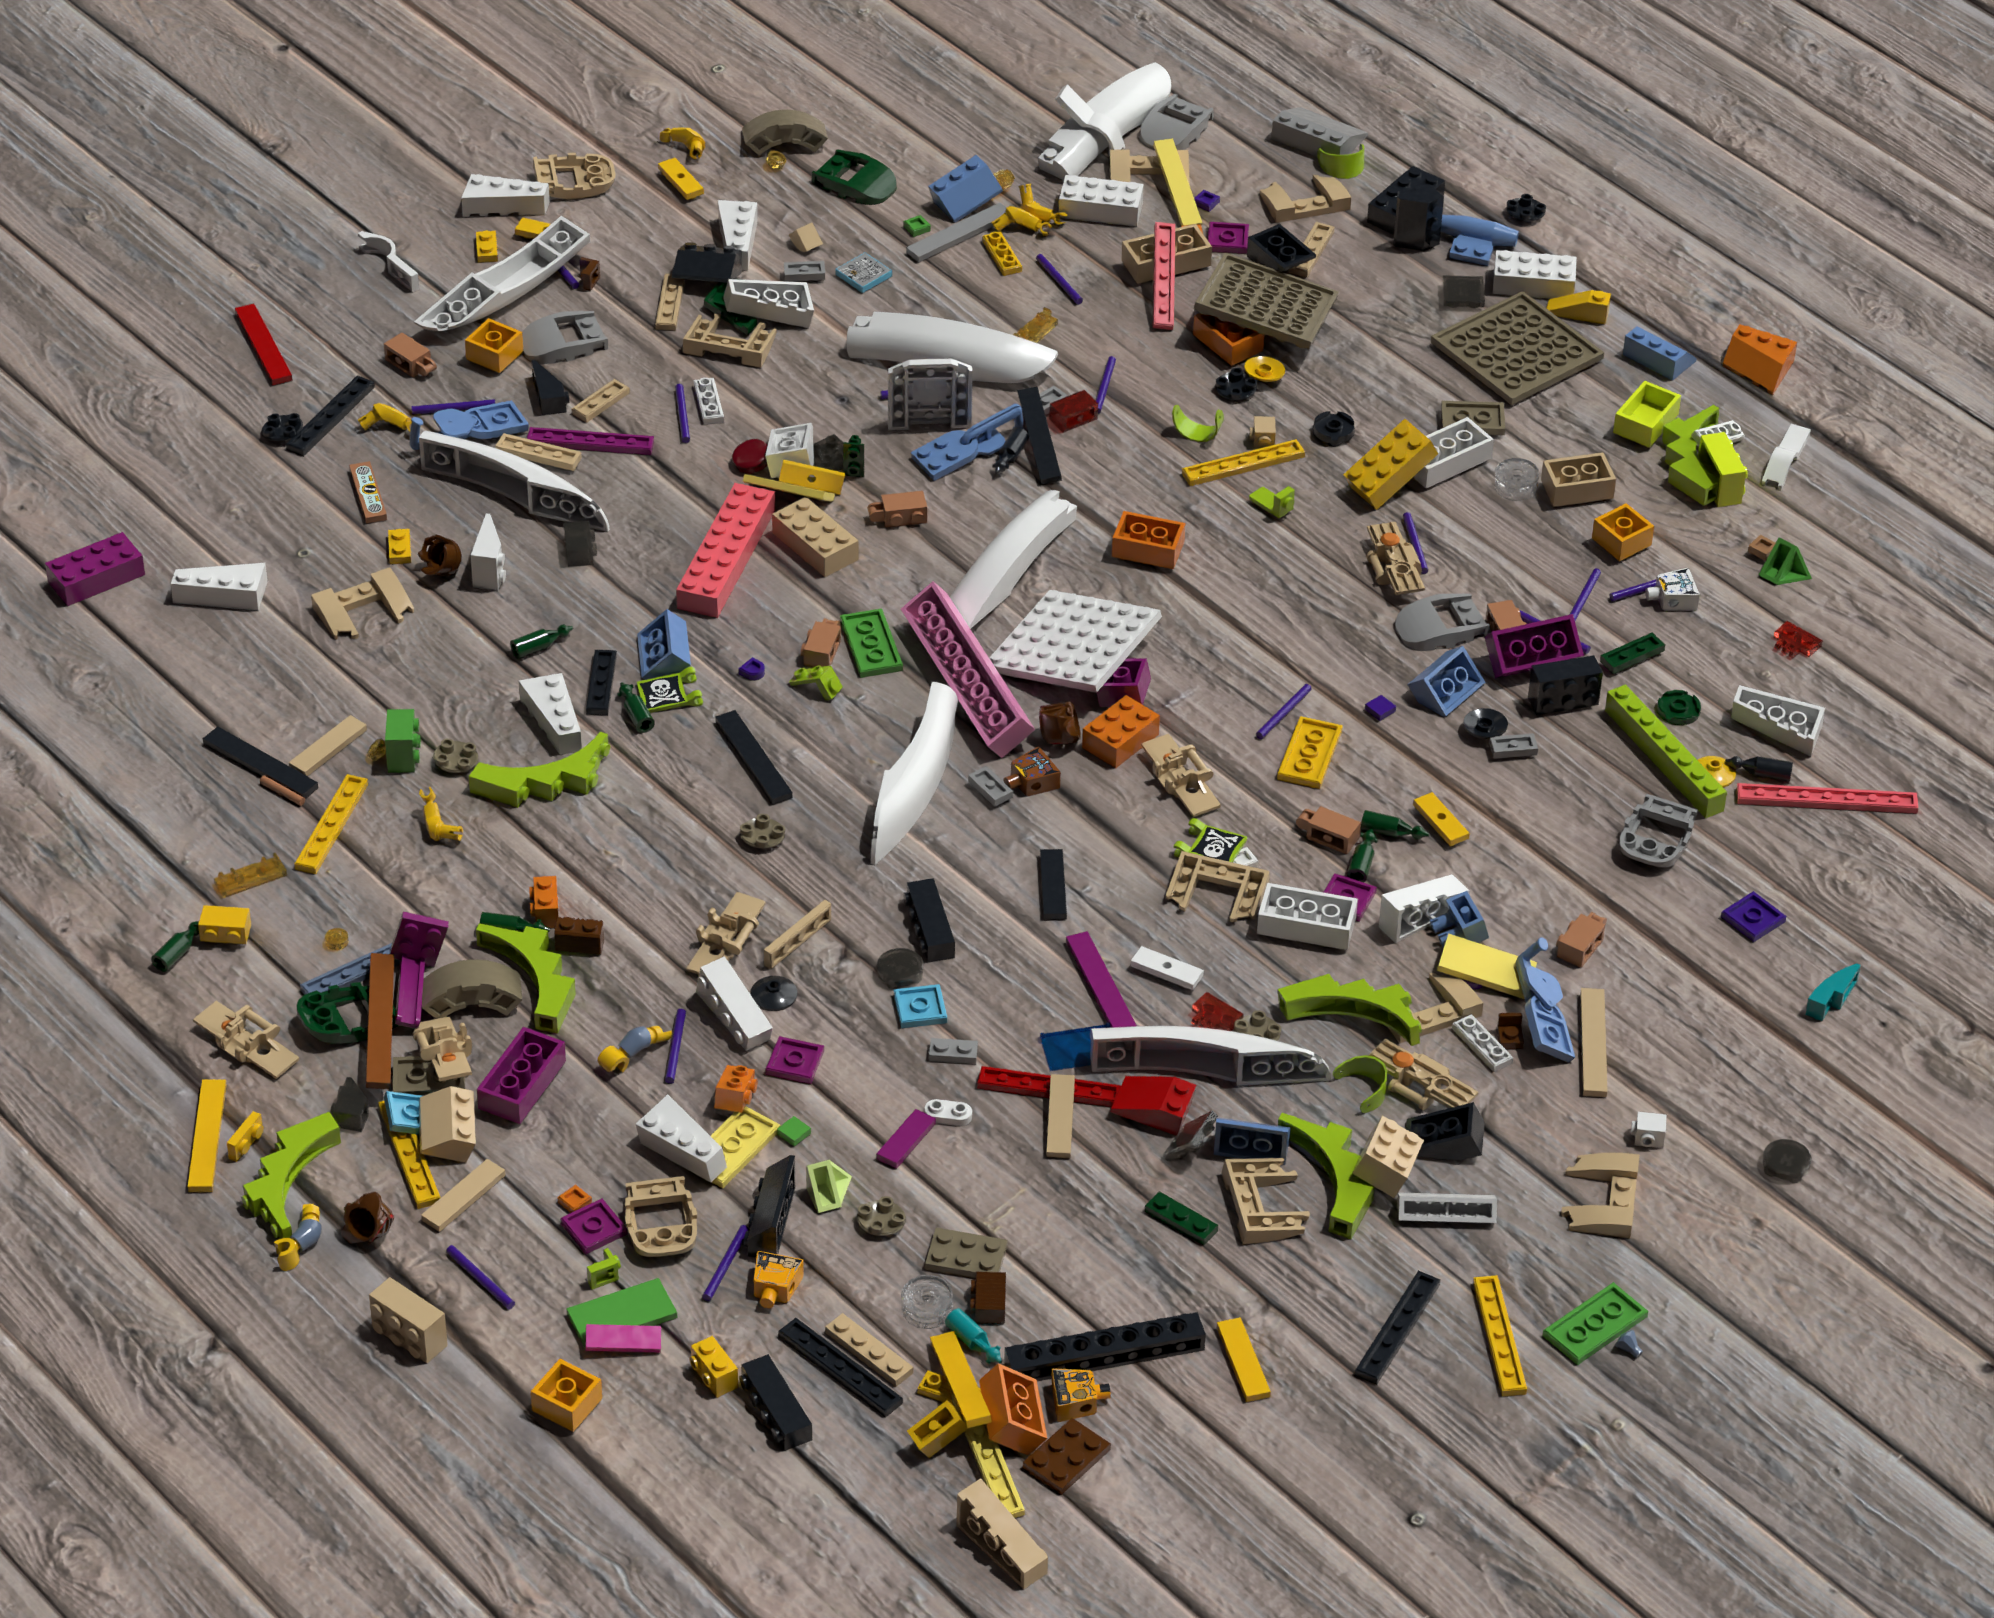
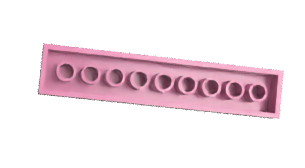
M932 581L904 605L901 611L950 688L956 693L960 704L987 746L1003 758L1035 731V728L949 595Z

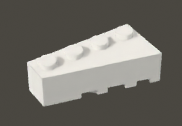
M668 1094L636 1123L642 1145L709 1182H712L727 1168L722 1147Z

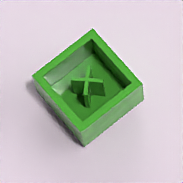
M387 709L385 746L388 773L415 772V763H420V752L416 750V748L421 747V737L416 734V732H419V718H415L414 709Z

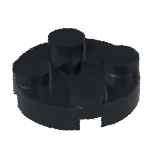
M1331 411L1323 412L1316 416L1314 420V436L1321 441L1327 442L1331 447H1337L1340 443L1347 442L1354 436V419L1350 415L1337 411V414H1330Z

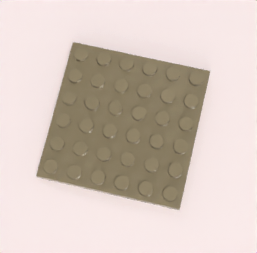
M1224 253L1197 298L1193 309L1204 315L1218 317L1221 321L1235 323L1241 328H1249L1257 331L1259 334L1273 336L1279 341L1293 343L1299 348L1310 349L1333 307L1339 291Z
M1524 291L1431 336V343L1511 405L1604 359V352Z

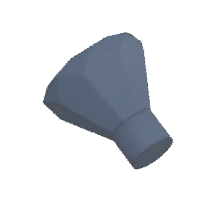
M1634 1330L1621 1334L1615 1346L1617 1348L1630 1352L1635 1358L1643 1353L1637 1344Z

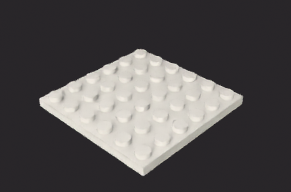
M1049 590L989 659L999 674L1097 693L1162 617L1161 611L1149 607L1114 602L1112 600Z

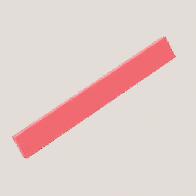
M1737 783V804L1918 813V798L1915 792Z

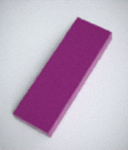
M915 1109L876 1153V1159L897 1169L934 1127L936 1118Z

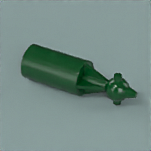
M563 624L558 626L557 630L540 629L511 640L510 647L512 653L519 659L548 648L558 637H567L574 628L573 626Z
M621 682L619 693L617 694L619 697H625L624 708L636 730L640 733L650 731L654 727L655 721L640 696L632 693L633 684L629 685Z
M1368 810L1364 811L1361 830L1369 831L1372 829L1373 833L1394 838L1410 834L1415 839L1429 837V833L1424 831L1421 826L1412 828L1401 818Z
M1372 829L1365 833L1361 832L1360 837H1362L1363 842L1355 847L1347 872L1348 878L1363 883L1367 880L1375 854L1371 844L1378 841Z
M482 912L480 917V924L518 932H523L525 927L528 926L550 932V928L546 927L541 922V919H537V922L531 924L520 916Z
M199 921L191 922L187 931L175 933L151 957L152 964L162 972L168 971L190 949L193 936L199 934Z

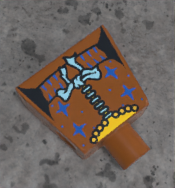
M1036 747L1012 761L1011 775L1004 778V783L1010 789L1019 787L1025 796H1032L1059 789L1061 772L1040 747Z

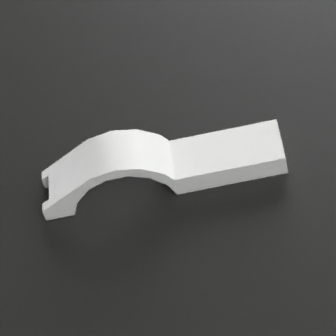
M1068 84L1062 87L1055 100L1082 128H1093L1106 137L1109 143L1108 155L1110 156V150H1124L1125 144L1116 123L1108 116L1094 112Z
M361 231L358 233V237L366 243V245L362 244L359 246L363 253L386 255L388 273L411 292L419 290L418 273L396 256L395 244L392 240L385 236Z
M1794 424L1790 425L1780 446L1776 447L1771 455L1761 485L1766 486L1768 480L1779 483L1777 490H1782L1793 459L1798 460L1810 437L1811 429Z

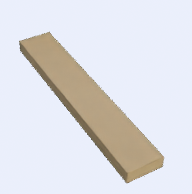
M1581 988L1583 1096L1607 1097L1604 989Z

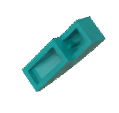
M1856 963L1845 967L1825 979L1809 996L1805 1015L1823 1021L1831 1007L1840 1010L1858 982L1861 965Z

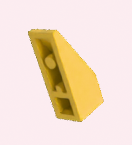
M1589 290L1549 299L1547 309L1557 317L1605 325L1609 313L1611 293Z

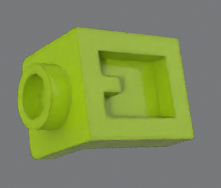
M609 1248L603 1249V1261L587 1266L588 1284L592 1290L619 1280L618 1269L621 1268V1264L617 1255H612Z

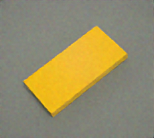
M1300 716L1277 773V780L1320 789L1340 739L1343 725Z

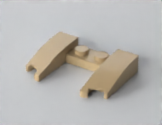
M1110 150V180L1131 182L1130 174H1163L1157 156H1130V150ZM1177 150L1190 186L1188 150Z
M1313 175L1312 179L1322 196L1291 201L1290 197L1277 182H1273L1270 184V187L1260 190V196L1276 223L1351 210V196L1343 184L1336 178L1319 177V175Z
M714 314L713 321L702 320V315H698L683 338V353L703 356L705 351L708 350L712 353H724L733 357L740 356L742 357V364L761 368L772 347L777 329L774 328L771 333H768V331L763 330L765 323L759 322L750 338L745 340L714 334L720 322L721 314Z
M390 567L372 573L371 581L336 593L329 588L311 595L312 608L335 640L338 639V632H350L352 639L359 638L358 632L347 614L349 610L381 600L398 624L404 621V617L401 615L402 612L406 609L411 613L414 612V607L407 593Z
M1181 851L1166 893V899H1173L1179 904V909L1186 911L1198 881L1204 880L1239 888L1230 915V922H1237L1238 918L1245 917L1255 919L1261 906L1267 883L1270 880V871Z
M1429 973V979L1446 1003L1416 1013L1411 1011L1413 1018L1420 1022L1422 1033L1419 1036H1423L1450 1027L1452 1023L1471 1014L1475 1018L1482 1016L1483 1002L1461 978L1452 975ZM1389 1028L1399 1044L1406 1042V1039L1399 1033Z
M1596 1153L1577 1156L1576 1165L1574 1167L1568 1166L1565 1176L1609 1181L1612 1184L1609 1206L1583 1205L1562 1207V1217L1570 1216L1573 1221L1568 1226L1569 1231L1630 1239L1640 1154Z
M1283 1158L1225 1159L1221 1174L1226 1190L1231 1191L1239 1217L1237 1227L1242 1244L1264 1243L1304 1234L1306 1227L1301 1226L1302 1221H1308L1309 1211L1264 1212L1258 1193V1187L1297 1180L1298 1174L1295 1170L1285 1172L1280 1167L1284 1163Z

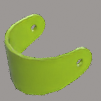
M1360 144L1359 152L1347 155L1329 154L1318 148L1319 165L1328 175L1339 179H1349L1362 173L1364 169L1363 144Z
M1175 405L1172 411V419L1176 430L1185 438L1195 442H1208L1217 435L1224 421V414L1222 410L1218 409L1215 415V425L1205 426L1190 420L1184 415L1179 405Z
M1368 1055L1355 1056L1344 1061L1333 1070L1332 1075L1335 1079H1341L1350 1075H1364L1372 1078L1380 1085V1088L1361 1103L1360 1110L1362 1113H1368L1381 1106L1385 1099L1387 1069L1381 1060Z

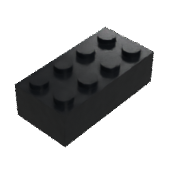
M1415 166L1410 167L1368 203L1367 223L1394 235L1397 197L1429 184L1444 196L1446 180Z

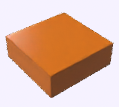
M576 1184L557 1197L558 1203L570 1213L592 1203V1197Z

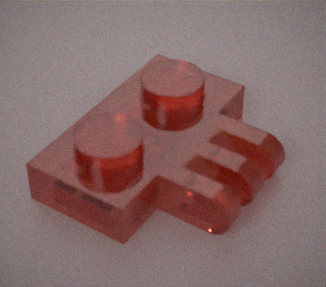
M1786 621L1774 632V638L1779 640L1776 642L1774 649L1778 651L1782 649L1781 652L1785 655L1789 653L1788 656L1792 659L1799 653L1810 657L1822 647L1823 640L1789 621Z
M1208 992L1192 1004V1011L1197 1015L1193 1017L1191 1023L1195 1026L1199 1024L1200 1028H1221L1226 1031H1232L1235 1021L1244 1018L1242 1012Z

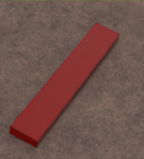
M255 304L235 308V314L272 385L293 381L292 374Z
M981 1066L977 1089L1050 1099L1051 1075ZM1075 1079L1074 1102L1112 1107L1121 1085Z

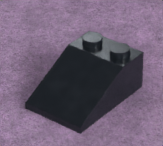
M1281 224L1248 237L1247 257L1254 263L1275 270L1286 271L1316 258V254Z
M1474 1102L1407 1119L1406 1130L1417 1134L1418 1137L1424 1140L1417 1157L1460 1161L1482 1155L1484 1120Z

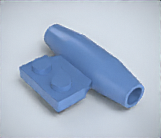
M1442 215L1441 232L1456 237L1454 238L1449 258L1488 266L1493 253V246L1516 247L1519 231L1497 222L1469 216Z

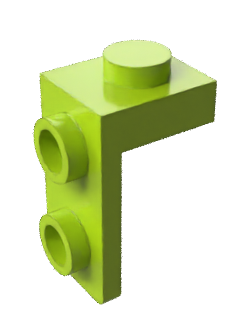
M1288 486L1274 494L1267 488L1261 487L1249 495V500L1277 518H1281L1293 510L1295 490Z
M819 665L808 669L800 668L794 672V676L789 681L791 686L816 683L825 700H832L843 688L831 665L823 667Z

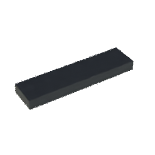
M595 650L586 715L608 716L617 660L616 650Z
M1040 849L1044 920L1067 919L1063 849Z

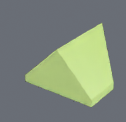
M830 1160L806 1166V1189L817 1213L842 1207L841 1204L852 1178L851 1175Z

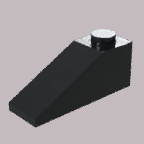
M532 360V378L541 414L550 415L567 412L566 404L570 403L568 391H564L563 384L536 360Z

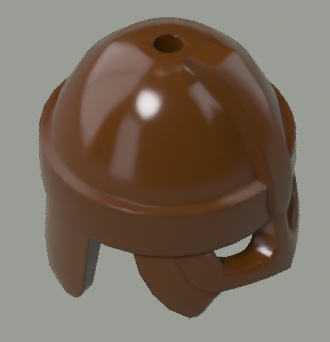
M437 534L425 538L422 550L418 552L419 558L428 565V567L421 569L427 575H452L459 568L462 561V554L458 544L449 538Z

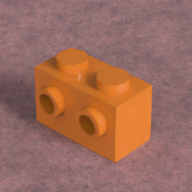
M556 876L533 877L534 886L529 887L530 900H534V903H530L531 917H535L536 922L537 919H541V922L548 928H555L557 918L559 917Z
M727 1065L715 1089L714 1108L742 1113L746 1104L750 1105L752 1093H756L758 1079H754L755 1069H749L742 1065Z

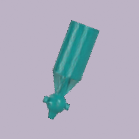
M957 1308L948 1314L945 1319V1325L951 1331H954L955 1335L971 1350L986 1353V1362L988 1364L991 1362L1001 1364L1003 1362L1000 1353L1001 1347L998 1345L991 1347L987 1333L965 1312Z

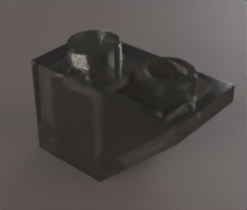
M347 1077L344 1085L338 1089V1099L336 1103L332 1104L330 1113L339 1128L362 1132L369 1116L368 1100L351 1077Z

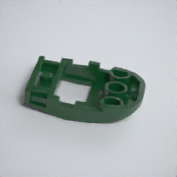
M837 149L835 150V155L822 167L812 172V183H822L823 189L829 192L831 190L837 192L838 197L846 199L847 196L855 198V202L864 205L883 203L897 190L896 177L892 170L878 160L863 153ZM853 165H864L850 180L846 181L840 178Z
M361 982L350 983V987L339 988L338 985L328 986V991L320 993L316 990L305 994L297 1002V1015L306 1030L323 1042L340 1044L366 1041L368 1027L363 1029L361 1026L355 1027L349 1031L336 1006L361 999L368 1011L369 986L363 987ZM394 1006L392 1012V1029L398 1027V1025L395 1024L396 1009Z

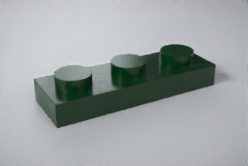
M1651 632L1600 655V662L1614 674L1664 652L1666 644Z
M1160 1191L1145 1205V1212L1203 1246L1218 1232V1224Z

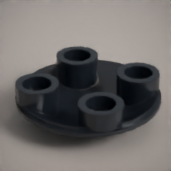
M1522 194L1521 198L1508 200L1506 210L1516 219L1534 221L1541 219L1545 215L1546 205L1534 200L1530 194Z
M1239 367L1232 368L1231 372H1227L1216 379L1217 392L1230 400L1249 398L1257 389V380L1243 372Z
M297 413L290 415L271 414L267 417L268 421L262 427V435L271 441L287 440L296 436L302 430L303 422Z

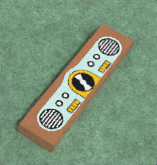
M370 461L349 465L366 524L387 520L386 510Z

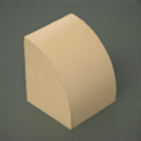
M809 223L789 234L793 244L802 252L809 251L823 244L813 223Z

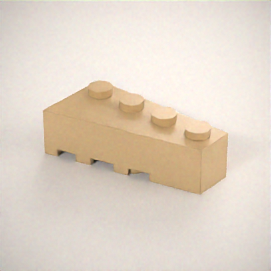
M981 1478L957 1494V1527L1017 1584L1025 1589L1047 1574L1048 1556L1045 1551L1034 1542Z

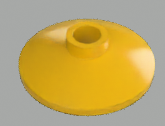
M1252 357L1244 365V370L1250 377L1263 382L1277 381L1285 375L1284 365L1271 357Z
M1705 756L1698 759L1699 763L1723 788L1734 782L1736 769L1726 764L1724 758Z

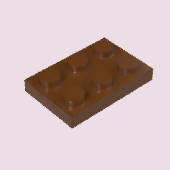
M1071 1418L1023 1461V1469L1062 1495L1111 1450V1443L1074 1418Z

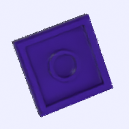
M1754 891L1721 912L1722 919L1752 942L1757 941L1785 923L1787 917Z

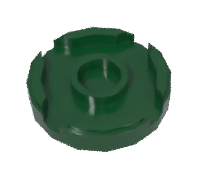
M1684 690L1667 691L1658 699L1657 713L1668 723L1687 725L1698 720L1701 714V702L1695 695L1692 697Z

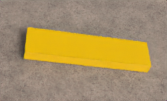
M1241 1317L1217 1322L1218 1333L1246 1402L1270 1398L1271 1391Z

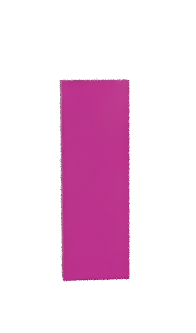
M586 1324L585 1351L660 1353L661 1326Z

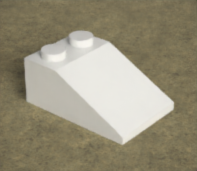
M812 423L771 430L765 455L771 478L779 479L783 459L811 466L814 465Z
M486 513L471 553L473 588L498 591L501 582L504 583L506 578V570H503L505 554L502 553L501 543L491 515Z

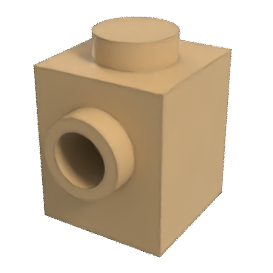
M1254 416V427H1250L1249 439L1253 440L1254 448L1260 449L1275 445V417Z

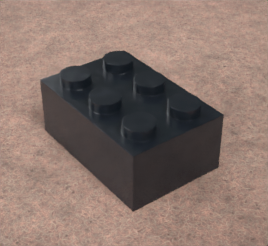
M1594 655L1532 665L1528 699L1535 714L1541 715L1599 705L1603 672Z

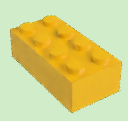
M1404 419L1343 475L1349 486L1377 510L1434 459L1438 452L1430 439L1408 420Z

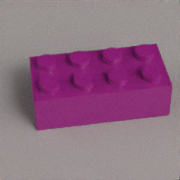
M123 532L45 563L49 585L67 606L145 575L143 555Z
M1573 614L1493 631L1484 637L1495 679L1531 671L1532 665L1584 656Z
M522 1027L477 1088L478 1109L521 1124L565 1064V1042Z

